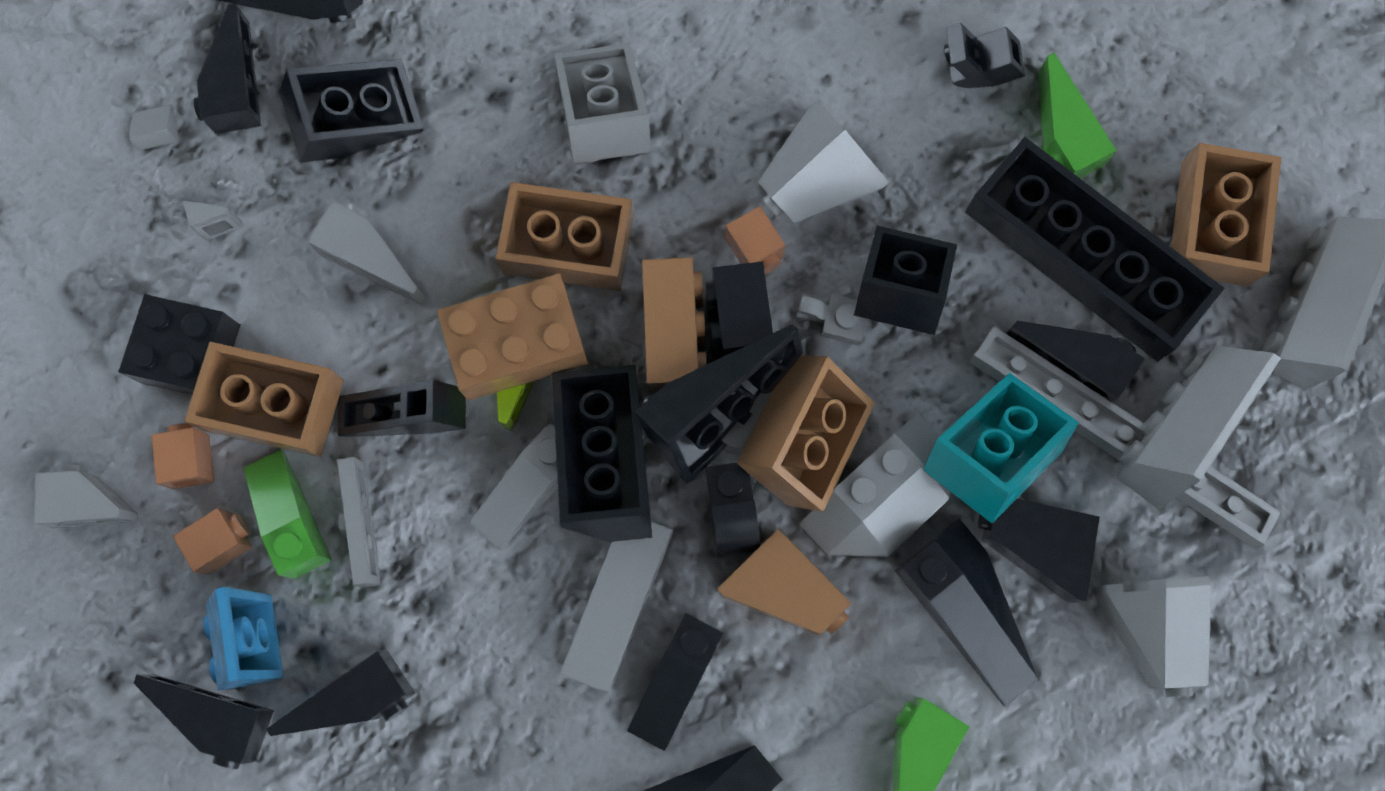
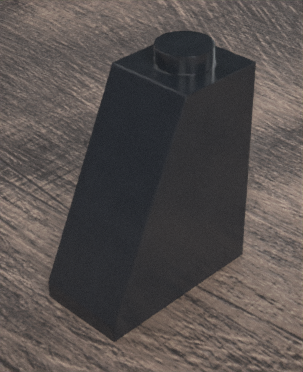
M1016 499L993 523L979 514L978 528L983 529L982 541L1066 602L1080 603L1087 601L1100 516Z

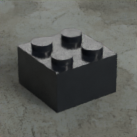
M877 226L862 278L854 316L935 335L946 302L957 244Z
M763 261L713 267L712 282H705V299L708 319L716 318V322H710L713 358H722L772 334L773 328Z
M144 294L118 372L141 384L193 395L209 342L234 347L241 325L223 311Z

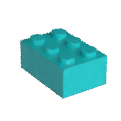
M1008 373L936 440L923 471L989 522L993 523L1063 452L1079 421L1017 377Z

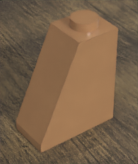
M779 529L717 588V593L722 598L815 635H820L825 630L831 635L835 633L848 620L849 616L844 611L852 604Z

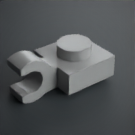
M834 294L830 295L827 305L818 299L802 296L795 317L800 320L823 324L820 336L855 345L861 344L867 321L866 318L854 316L857 300Z

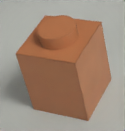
M761 206L725 225V240L740 264L763 261L765 275L781 265L786 245Z
M175 424L168 426L167 432L151 435L156 484L175 490L214 482L209 434L194 428L190 424Z
M216 508L173 535L192 571L207 575L214 573L253 548L247 538V535L250 534V529L245 520L238 513L233 514Z

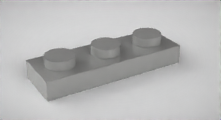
M355 457L338 459V472L334 473L333 482L337 496L342 497L344 513L339 514L338 520L341 535L343 538H347L349 554L344 556L346 576L349 580L352 579L354 586L367 588L381 585L365 463Z

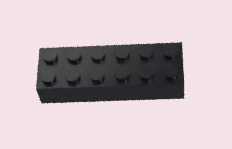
M1026 137L1020 141L978 190L965 211L967 215L1157 362L1178 348L1225 289Z

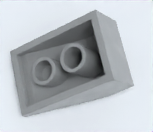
M630 43L554 54L573 163L595 162L602 159L652 152L648 111Z

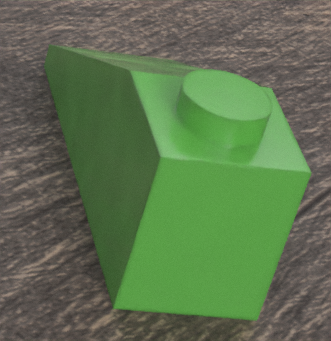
M1052 53L1047 56L1037 74L1043 151L1076 176L1082 178L1104 167L1117 150L1056 54Z
M280 449L244 467L260 535L277 575L295 579L331 561V555L284 450Z
M916 697L913 703L908 700L904 703L895 720V724L900 727L895 734L892 791H935L970 727L928 700Z

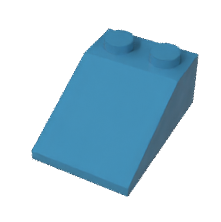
M228 587L215 589L206 602L207 615L204 616L203 627L207 639L211 640L213 657L209 662V671L213 682L217 683V689L233 690L284 678L272 595Z

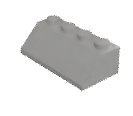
M1337 217L1325 227L1319 226L1312 233L1306 246L1310 250L1307 260L1300 264L1292 279V283L1296 284L1292 296L1286 298L1278 311L1277 317L1281 319L1277 331H1274L1269 336L1263 347L1264 352L1275 353L1281 358L1272 374L1300 387L1309 389L1348 371L1385 280V219Z
M1215 346L1203 357L1195 354L1181 371L1186 376L1181 384L1177 381L1162 398L1161 401L1166 404L1163 411H1155L1141 428V431L1146 434L1141 442L1135 440L1122 455L1120 460L1125 465L1116 478L1158 510L1201 481L1281 358L1272 352Z

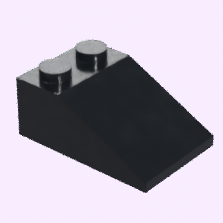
M402 59L286 68L279 94L300 163L342 158L421 133L424 130Z

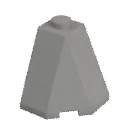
M814 102L758 183L767 193L762 199L777 216L785 212L796 223L884 188L889 181L847 131L817 102Z
M1210 576L1160 579L1131 583V585L1120 583L1093 587L1096 600L1149 688L1165 689L1166 696L1172 697L1194 695L1193 687L1209 686Z

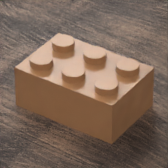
M1199 143L1181 162L1171 248L1218 282L1249 287L1268 274L1270 271L1281 157Z
M510 182L496 254V261L502 273L533 279H542L560 273L564 283L621 291L634 220L632 200Z
M693 257L642 260L646 371L649 395L657 393L667 383L707 365L706 352H697V347H705L704 311L695 312V308H703L702 271H693Z
M560 273L437 310L458 389L468 401L552 376V373L565 372L589 364Z
M209 342L184 422L206 432L321 458L344 379L330 368Z
M801 355L774 388L736 463L787 506L823 512L875 402L827 356Z

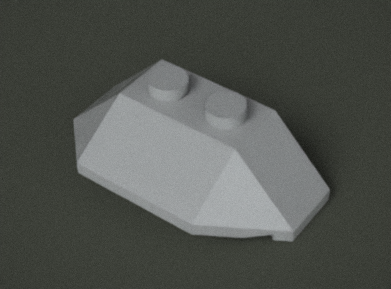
M917 413L833 490L823 512L812 510L798 525L826 555L890 556L950 499L949 490L923 471L933 446L940 436Z

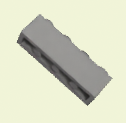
M651 522L653 538L607 542L611 545L605 560L597 559L589 582L595 584L589 600L582 598L576 610L573 622L579 624L574 639L566 638L557 659V663L563 665L560 675L605 693H612L673 535L672 529Z

